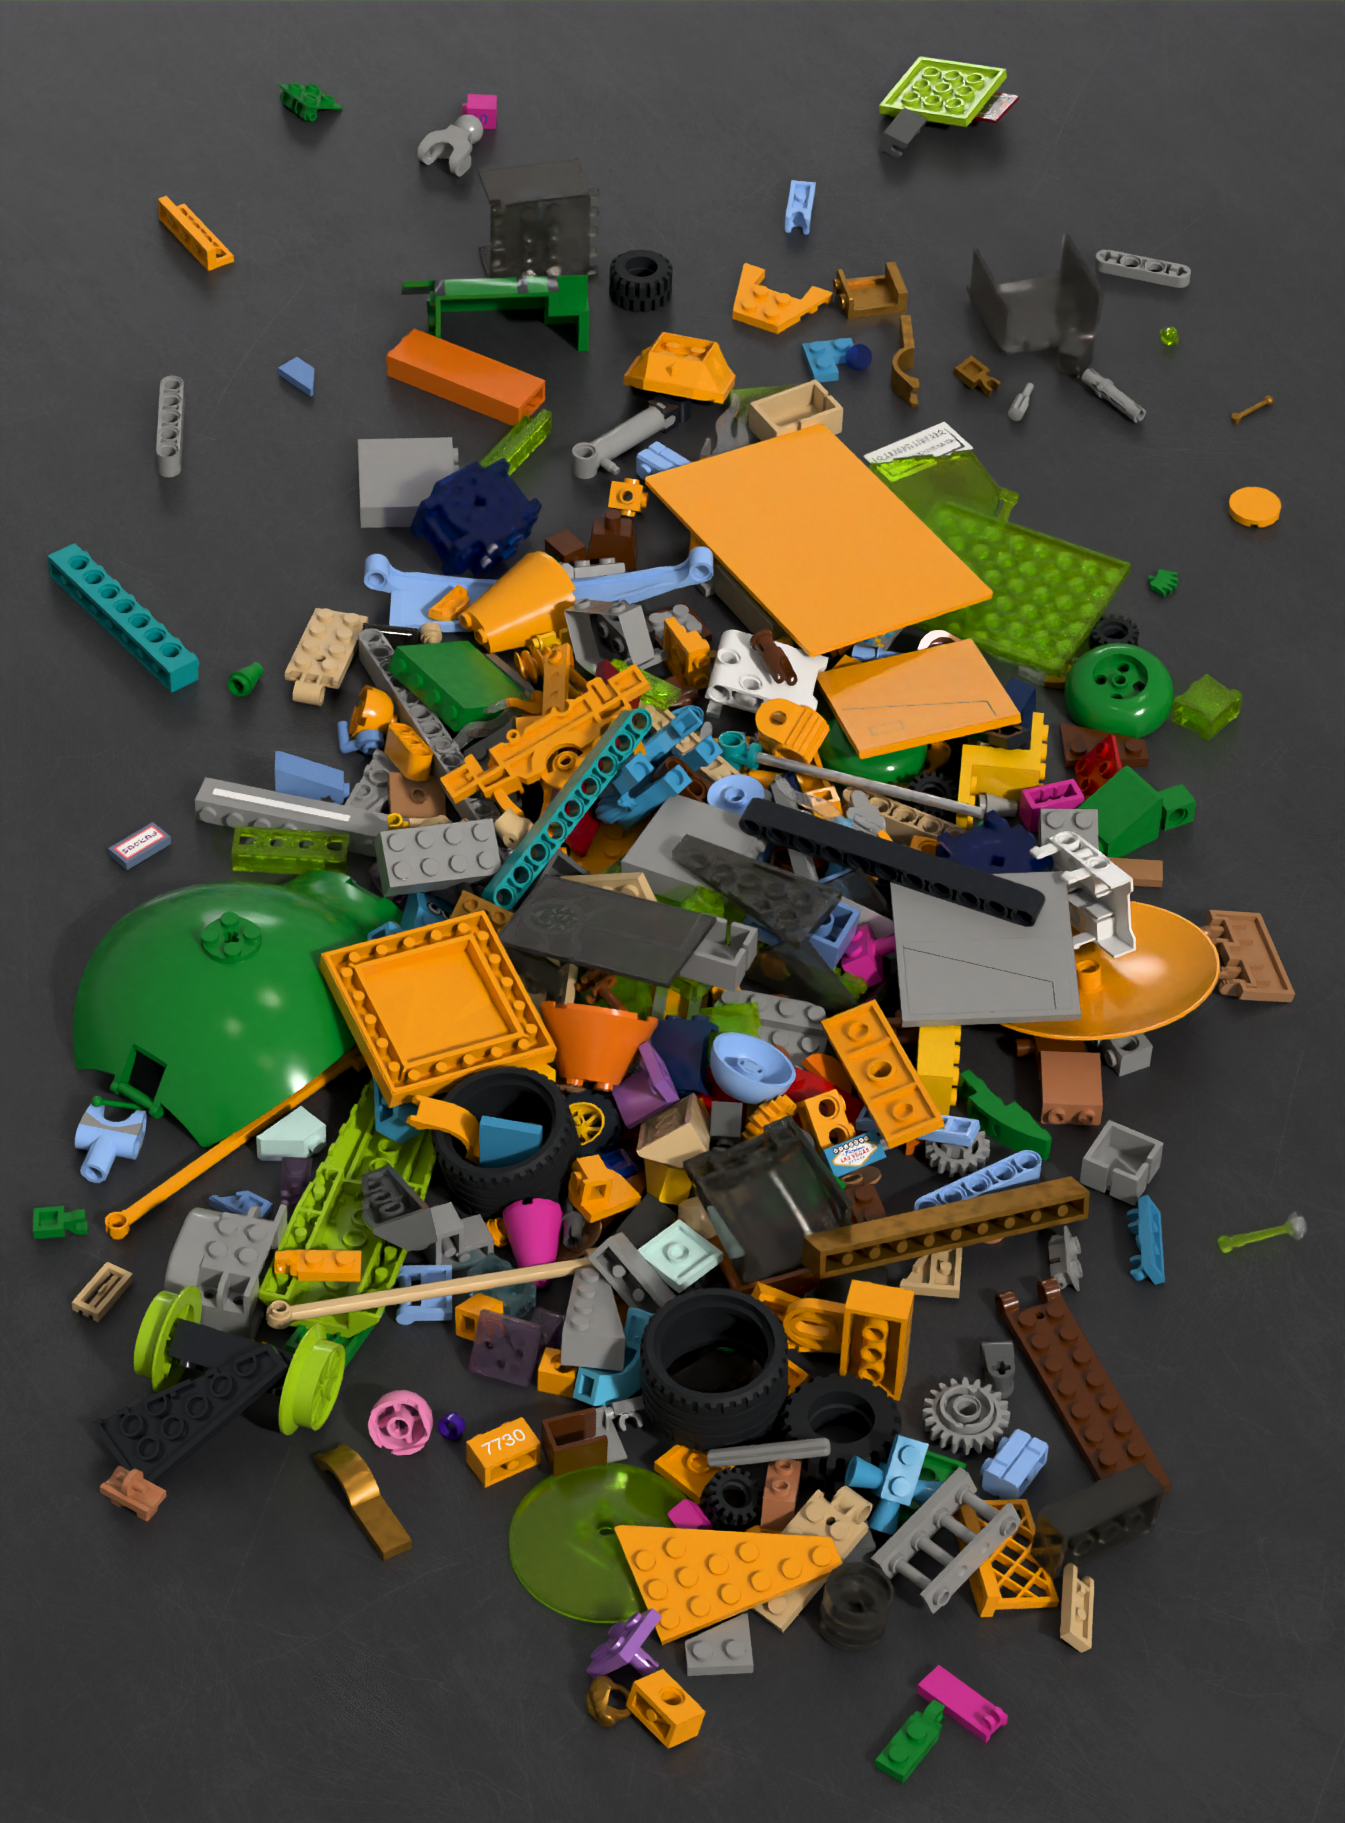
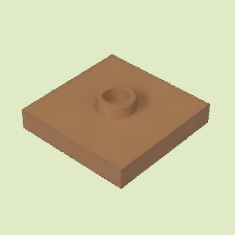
M399 772L388 773L389 814L397 813L404 818L446 816L445 792L435 776L429 775L427 781L419 782L407 779Z

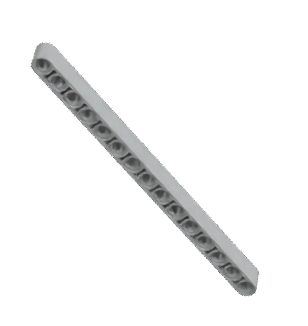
M372 628L362 630L359 633L360 662L376 687L384 691L391 698L394 704V714L398 715V721L411 726L432 749L433 758L430 770L462 819L467 818L469 821L493 818L494 823L502 814L494 802L489 798H485L480 790L457 804L453 802L441 784L440 778L465 764L464 756L437 715L387 670L395 651L383 633ZM495 831L502 866L515 848H508ZM517 869L513 873L516 882L519 879V871Z

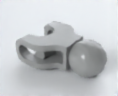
M465 114L459 117L454 125H450L447 129L429 133L418 147V161L430 165L439 159H449L450 174L461 177L471 167L470 152L473 149L472 144L478 142L483 135V125L480 119L474 115Z

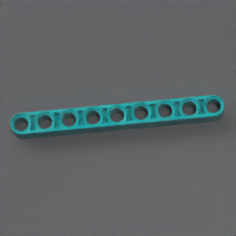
M642 708L622 711L485 887L482 892V899L506 910L515 906L652 726V717L647 710ZM633 716L637 719L636 728L632 725ZM617 737L621 743L619 750L615 746ZM600 759L603 761L604 769L602 772L598 767V762ZM583 781H585L587 785V791L585 794L583 793L581 788ZM566 803L570 806L569 815L564 810ZM549 825L553 827L552 837L547 832ZM532 847L536 849V857L534 860L532 859L530 854ZM515 869L519 871V879L517 882L514 880L513 877ZM498 891L502 894V902L500 904L496 900Z

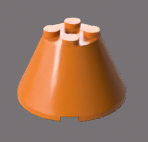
M541 1001L539 1007L544 1025L557 1048L554 1061L559 1078L564 1079L563 1085L581 1088L583 1083L594 1084L593 1090L611 1092L613 1091V1086L620 1085L640 1054L638 1046L649 1040L657 1028L659 1020L651 1016H647V1020H641L638 1013L575 1003H567V1005L558 1004V1008H555L556 1002Z

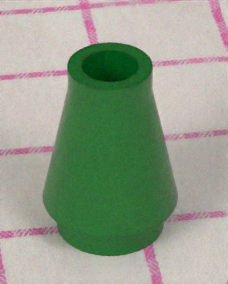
M252 662L250 665L232 672L227 681L229 691L237 697L249 695L259 678L263 675V667L257 662Z

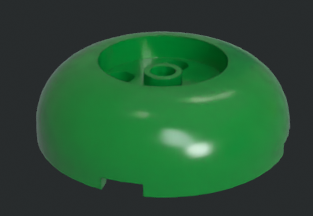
M1109 643L1087 651L1072 665L1064 685L1065 706L1077 725L1134 738L1144 737L1158 729L1168 718L1174 700L1173 681L1161 660L1148 650L1127 643ZM1136 685L1139 691L1134 690L1133 687Z
M835 717L827 723L830 731L818 749L823 768L886 784L896 781L899 783L913 781L914 776H920L924 771L928 760V745L859 759ZM837 783L845 788L850 787L848 785Z

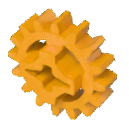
M786 1094L783 1097L781 1095L778 1096L775 1101L772 1099L769 1103L767 1101L763 1102L755 1113L747 1119L746 1130L741 1133L743 1136L741 1141L747 1143L757 1140H776L783 1130L791 1128L793 1120L791 1117L797 1113L796 1109L798 1106Z

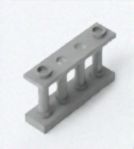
M961 1467L871 1557L879 1574L886 1580L890 1581L897 1573H900L921 1588L923 1591L920 1593V1596L928 1611L932 1614L941 1606L947 1604L956 1590L1008 1537L1016 1532L1018 1526L1022 1523L1011 1503L1008 1502L999 1512L976 1496L974 1493L977 1489L969 1473ZM964 1504H967L990 1521L978 1534H975L952 1517ZM942 1527H945L968 1544L955 1558L930 1540ZM919 1550H923L945 1567L933 1581L908 1563Z

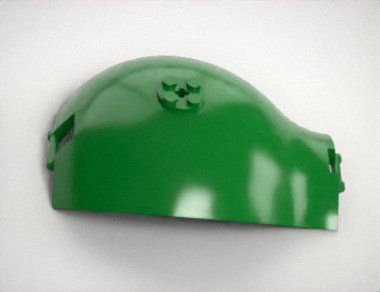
M327 870L303 872L296 878L281 885L253 881H214L190 885L160 894L140 904L123 916L99 942L86 965L76 995L73 1014L72 1039L75 1067L77 1070L95 1069L114 1074L115 1078L110 1085V1091L117 1095L123 1094L149 1110V1114L155 1119H159L164 1115L163 1111L164 1107H166L187 1128L201 1147L208 1148L282 1103L320 1075L356 1044L354 1036L318 967L321 953L368 941L367 934L388 921H394L400 925L404 912L398 908V905L386 897L381 898L360 886L359 882L351 877ZM137 1051L166 1068L154 1100L128 1084Z

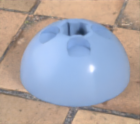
M727 1032L718 1035L712 1044L710 1052L712 1075L720 1089L736 1100L746 1104L770 1102L772 1099L775 1100L778 1096L783 1095L795 1080L796 1072L790 1060L773 1045L757 1037L743 1033Z

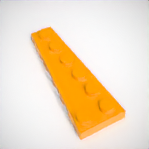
M788 1359L789 1396L790 1393L795 1392L796 1387L804 1382L808 1383L809 1374ZM678 1444L654 1462V1470L698 1505H701V1500L703 1499V1496H701L702 1491L712 1477L720 1470L723 1471L727 1467H731L732 1470L735 1466L710 1467L707 1462L708 1451L692 1450Z

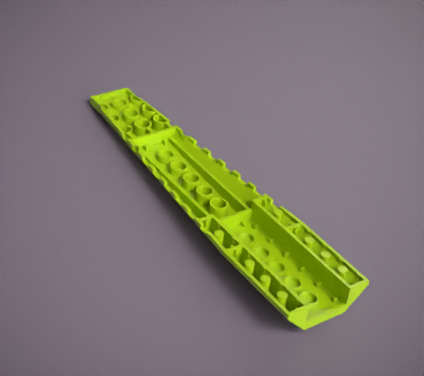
M373 1075L369 1084L364 1086L358 1103L352 1107L346 1124L343 1123L340 1128L336 1142L332 1143L328 1149V1156L319 1165L315 1179L309 1183L295 1207L277 1248V1251H362L361 1282L298 1281V1277L290 1274H275L273 1258L258 1292V1298L268 1307L277 1300L285 1301L289 1306L390 1290L394 1287L408 1251L374 1235L364 1224L362 1216L364 1212L362 1205V1174L391 1165L424 1201L437 1157L431 1140V1129H423L422 1133L402 1144L376 1131ZM448 1092L431 1096L429 1098L442 1101V1099L446 1097V1094ZM385 1306L299 1320L290 1323L289 1326L298 1327L301 1324L306 1325V1329L309 1330L313 1325L321 1324L325 1327L327 1334L337 1336V1332H339L341 1337L350 1338L379 1323Z

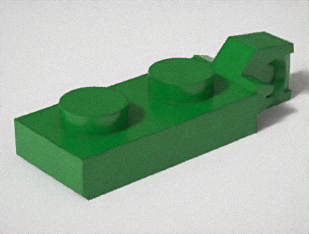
M933 1700L926 1707L924 1713L916 1711L914 1715H911L876 1758L875 1767L904 1783L938 1741L943 1726L940 1722L944 1718L943 1710L945 1705Z

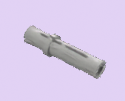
M1092 368L1087 369L1081 377L1083 383L1090 386L1098 397L1108 400L1133 422H1140L1145 417L1146 410L1136 404L1122 391L1118 390L1110 379L1103 378Z

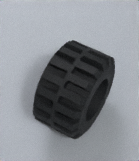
M637 249V251L629 250L627 253L619 254L610 264L609 294L611 300L615 301L617 306H623V309L633 310V312H650V310L659 309V306L664 307L667 301H670L672 295V264L662 254L654 253L651 250Z

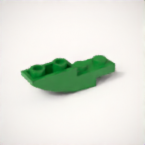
M970 1069L960 1073L958 1095L967 1103L966 1118L979 1120L981 1131H985L986 1135L1014 1151L1032 1150L1038 1153L1043 1161L1049 1159L1052 1138L1046 1129L1041 1128L1032 1119L1027 1110H1023L1015 1101L1005 1106L1002 1099L995 1096L987 1088L985 1082L981 1078H977Z

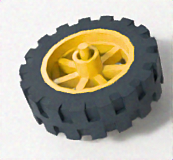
M582 1091V1094H577L576 1092L568 1094L569 1097H566L578 1132L583 1157L599 1154L602 1161L605 1162L608 1155L612 1156L615 1153L616 1145H620L622 1139L620 1135L622 1133V1125L616 1109L609 1099L605 1100L603 1095L598 1093L593 1095L589 1091ZM598 1121L602 1122L601 1127H592ZM542 1126L543 1145L546 1143L551 1132L550 1129Z

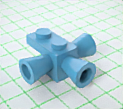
M896 1434L887 1463L880 1462L879 1466L876 1467L856 1455L851 1458L845 1474V1486L870 1488L871 1493L881 1498L868 1521L869 1528L894 1535L898 1529L900 1504L910 1506L911 1501L923 1505L944 1483L918 1480L929 1446L928 1443Z

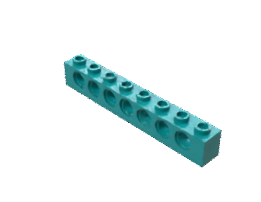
M74 543L48 555L49 576L171 693L199 680L198 667L200 664L197 656L193 652L190 653L178 638L173 637L167 631L164 624L154 619L149 610L143 608L132 594H128L116 579L113 580L101 565H97L91 559L88 552L83 551Z

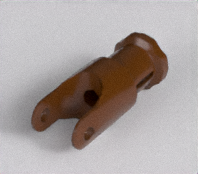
M767 629L755 633L750 639V646L757 650L761 656L760 661L768 674L778 684L783 683L785 680L789 686H794L798 680L797 674L782 648L776 646L771 631Z

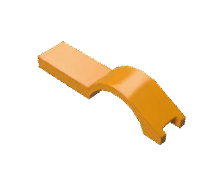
M421 1095L414 1096L412 1103L419 1106L416 1116H408L406 1123L418 1130L434 1129L455 1136L466 1146L467 1154L465 1158L480 1166L479 1122L476 1117L466 1109L453 1103Z

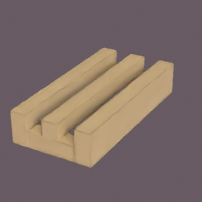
M106 1262L72 1301V1310L77 1313L81 1310L84 1316L89 1317L92 1315L93 1320L99 1322L133 1283V1273ZM111 1273L114 1274L106 1284H103ZM98 1290V1294L87 1304L86 1302Z

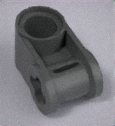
M1013 1341L980 1342V1362L984 1372L985 1385L991 1384V1394L1001 1392V1399H1006L1014 1392L1013 1376L1015 1375Z

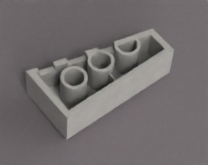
M576 1268L562 1332L560 1365L623 1371L626 1338L611 1285L595 1268Z

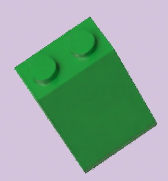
M1127 765L1077 809H1098L1099 851L1106 857L1121 858L1158 838L1164 797Z

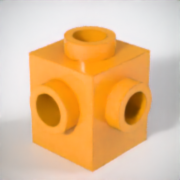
M624 478V482L612 481L608 508L619 510L621 516L635 517V513L642 514L643 508L648 507L649 492H645L646 487L640 485V480ZM632 494V499L627 501V496Z

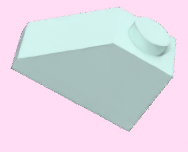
M300 1106L256 1137L257 1158L261 1161H305L313 1154L319 1153L326 1146V1125Z

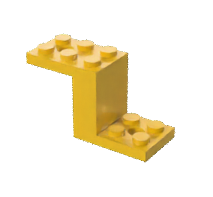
M1033 712L1029 750H1007L1001 747L963 744L958 802L975 806L976 795L987 792L1009 800H1016L1017 809H1020L1021 791L1044 785V783H1039V781L1045 780L1046 763H1041L1046 761L1047 744H1043L1042 741L1047 742L1049 725L1043 724L1044 713ZM956 813L955 825L966 829L968 833H972L973 817Z

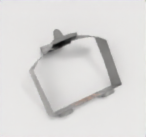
M584 598L575 601L573 606L564 610L575 659L593 675L596 673L598 663L604 659L600 658L589 613L619 617L631 656L621 661L620 664L611 663L619 672L633 664H636L640 671L668 659L667 649H653L641 605L596 601Z

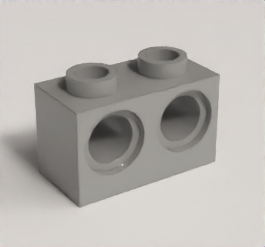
M1143 1033L1121 1038L1091 1040L1093 1046L1098 1047L1103 1054L1106 1064L1112 1067L1119 1077L1150 1066L1153 1046Z

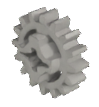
M985 1131L977 1133L971 1147L925 1140V1158L930 1159V1167L938 1165V1173L941 1174L946 1170L949 1171V1177H953L955 1173H960V1176L963 1178L968 1171L972 1174L977 1171V1167L985 1168L986 1161H989L990 1140L985 1139Z

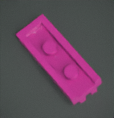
M940 1665L917 1685L918 1694L929 1702L936 1700L945 1705L943 1710L945 1714L985 1743L990 1740L991 1734L1000 1726L1004 1727L1007 1724L1008 1715L1001 1708L990 1703Z

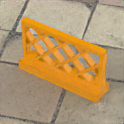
M1027 1499L983 1500L999 1512L1008 1502L1011 1503L1015 1510H1020L1022 1523L1018 1526L1016 1532L1008 1537L968 1578L980 1617H993L995 1610L1057 1607L1059 1599ZM964 1504L952 1516L975 1534H978L988 1524L978 1518L976 1511L967 1504ZM1017 1533L1030 1541L1028 1548L1013 1540ZM956 1536L961 1552L968 1544ZM1006 1546L1021 1555L1016 1562L1001 1553ZM1025 1558L1038 1566L1039 1570L1035 1574L1020 1565ZM994 1560L1010 1568L1005 1575L992 1567ZM1016 1572L1029 1582L1025 1587H1022L1011 1580L1010 1576ZM1035 1584L1046 1591L1047 1596L1038 1597L1030 1592L1029 1589ZM1004 1585L1018 1595L1015 1598H1002L1000 1588Z

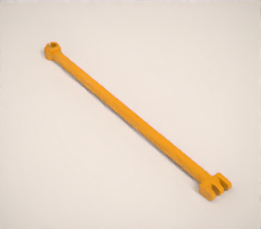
M357 1044L303 1088L258 1119L225 1138L126 1210L112 1212L105 1218L106 1233H109L112 1239H123L130 1231V1225L347 1069L353 1067L359 1072L366 1067L367 1063Z

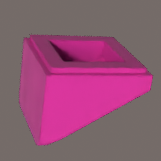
M683 1499L668 1512V1517L676 1528L713 1529V1524L699 1505L688 1499Z

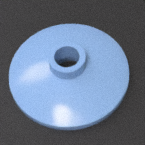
M741 774L720 778L712 784L707 794L708 805L739 815H743L752 798H765L764 788L761 783L753 777Z

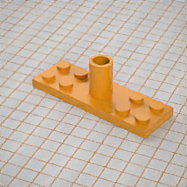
M875 999L821 1021L823 1031L889 1150L945 1127L941 1114Z

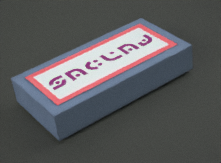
M152 822L108 848L109 856L124 869L129 870L170 845L171 836Z

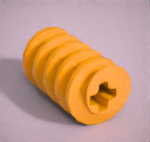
M570 646L569 664L574 668V656ZM544 647L542 653L538 649H533L531 655L525 650L521 652L520 656L514 652L516 672L526 681L528 677H531L534 684L538 681V675H541L544 680L545 654L551 649Z

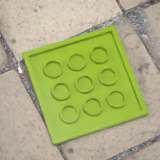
M919 56L880 103V114L896 117L905 107L925 117L930 122L967 127L1007 78L1006 69Z

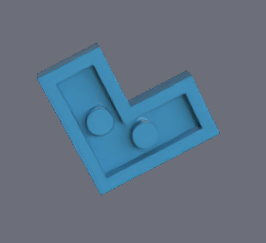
M851 338L802 344L801 352L812 380L816 379L819 383L837 381L839 379V371L836 364L857 361V351Z

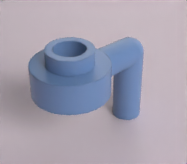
M340 721L337 723L339 750L341 753L346 754L359 750L366 755H373L376 748L379 750L384 748V734L381 731L365 730L359 732L355 740L350 741L348 722Z

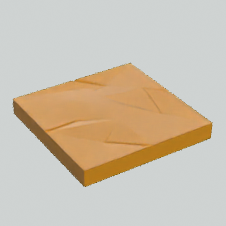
M484 910L321 953L318 967L389 1108L410 1103L416 1095L431 1097L449 1092L467 1077L487 1069L503 1066L530 1069L554 1062L557 1048Z

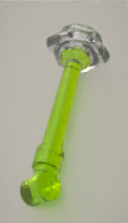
M1293 1212L1288 1216L1285 1225L1244 1235L1238 1234L1232 1236V1238L1224 1235L1218 1239V1243L1222 1252L1227 1253L1234 1246H1244L1246 1243L1286 1232L1294 1237L1295 1240H1300L1303 1234L1307 1232V1227L1303 1216H1297L1296 1212Z

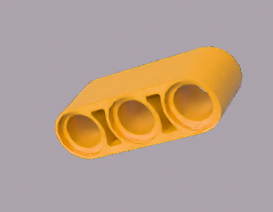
M403 723L389 724L384 753L407 779L419 782L427 781L433 758L432 749L411 726Z

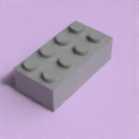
M493 818L380 831L374 840L384 897L452 889L463 882L469 883L470 886L485 885L492 880L502 867Z

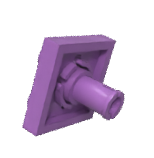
M651 1608L641 1614L635 1612L626 1622L618 1621L608 1631L607 1635L610 1637L608 1641L601 1644L592 1653L590 1658L593 1661L586 1669V1672L595 1679L597 1676L606 1675L629 1663L642 1675V1678L654 1673L659 1663L654 1661L640 1646L662 1616Z

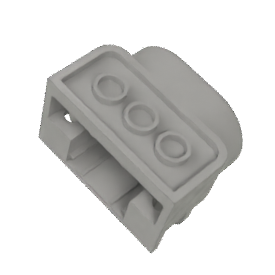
M252 1205L247 1215L219 1212L200 1207L193 1208L188 1213L171 1251L165 1273L164 1290L180 1294L189 1285L198 1287L202 1297L200 1324L254 1340L267 1309V1305L258 1298V1292L288 1226L287 1205H280L274 1221L261 1218L260 1207L257 1205Z

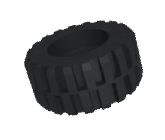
M829 1373L825 1378H821L819 1375L811 1378L809 1384L804 1382L796 1387L795 1392L790 1393L786 1398L785 1405L782 1407L780 1414L779 1442L821 1438L815 1431L830 1425L848 1426L858 1430L865 1436L852 1443L830 1442L831 1452L828 1456L793 1459L801 1462L800 1483L804 1486L809 1487L811 1485L815 1487V1491L819 1489L823 1494H825V1491L833 1492L834 1496L841 1487L845 1486L846 1470L854 1455L876 1467L879 1466L880 1462L887 1463L895 1435H901V1415L893 1398L887 1397V1392L879 1385L877 1387L873 1386V1382L864 1377L860 1380L855 1378L854 1374L846 1373V1376ZM849 1487L857 1494L861 1493L863 1489L859 1487Z

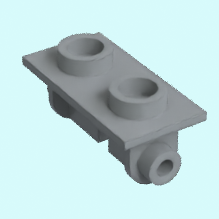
M1066 1225L1064 1226V1235H1053L1048 1241L1049 1260L1053 1263L1050 1264V1276L1057 1280L1060 1289H1064L1066 1285L1073 1284L1076 1291H1080L1079 1278L1083 1277V1272L1077 1255L1081 1254V1247L1077 1236L1072 1237Z

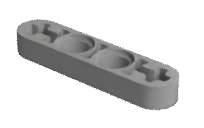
M1100 250L1095 258V268L1102 273L1176 288L1186 287L1190 283L1191 270L1182 264L1113 250Z

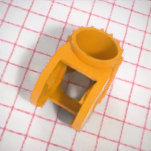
M776 698L766 701L759 707L755 716L758 741L763 745V750L766 753L810 764L830 731L829 725L826 723L827 721L815 710L786 699Z

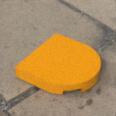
M608 1169L613 1181L608 1202L580 1206L578 1203L580 1194L572 1187L571 1177L568 1184V1198L589 1223L639 1205L641 1195L619 1173Z

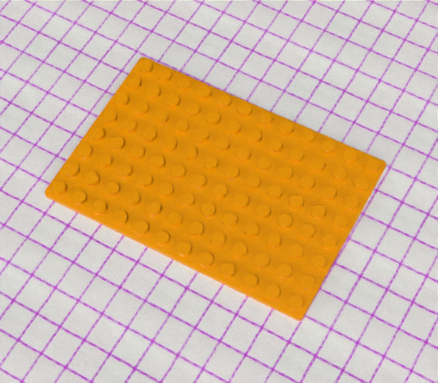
M817 424L645 477V485L705 547L712 551L713 556L811 657L992 598L993 591L824 424Z

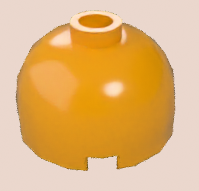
M365 685L358 697L363 699V701H360L358 707L355 706L350 722L349 734H352L350 736L352 739H356V735L365 730H378L385 736L388 731V725L397 723L398 715L394 714V704L391 698L384 691Z

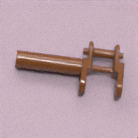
M590 970L581 977L583 986L579 983L575 984L576 990L581 993L595 986L591 989L594 997L592 998L589 994L585 997L589 1004H595L603 999L611 1009L628 1011L627 1007L610 990L617 982L615 975L598 970L591 972Z

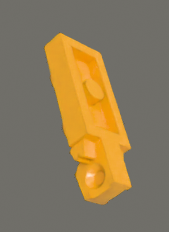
M275 1251V1274H290L298 1277V1281L361 1282L362 1251Z

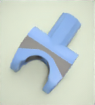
M90 1104L78 1125L75 1135V1148L88 1151L80 1170L83 1177L90 1182L101 1183L106 1180L116 1157L131 1160L137 1158L146 1131V1111L136 1110L134 1114L132 1113L124 1121L111 1122L104 1118L105 1105L94 1107Z

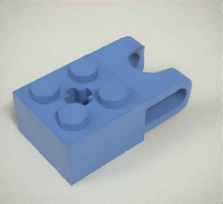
M772 879L768 881L762 890V902L770 911L760 908L751 909L744 918L743 924L758 928L757 940L833 972L856 934L861 910L809 888L803 891L779 880Z

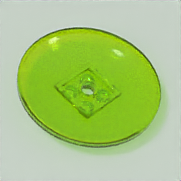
M607 1462L604 1465L583 1468L556 1477L551 1475L537 1484L524 1497L512 1518L509 1532V1552L513 1568L525 1588L537 1600L558 1613L571 1618L596 1623H617L620 1620L626 1622L635 1612L641 1614L647 1611V1607L616 1533L603 1536L599 1531L608 1528L615 1532L614 1527L619 1525L676 1528L668 1517V1512L683 1499L688 1498L665 1478L643 1468L627 1464Z

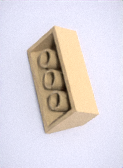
M694 1092L641 1123L636 1150L639 1157L680 1168L688 1164L690 1167L696 1166L706 1159L705 1155L709 1151L711 1121Z

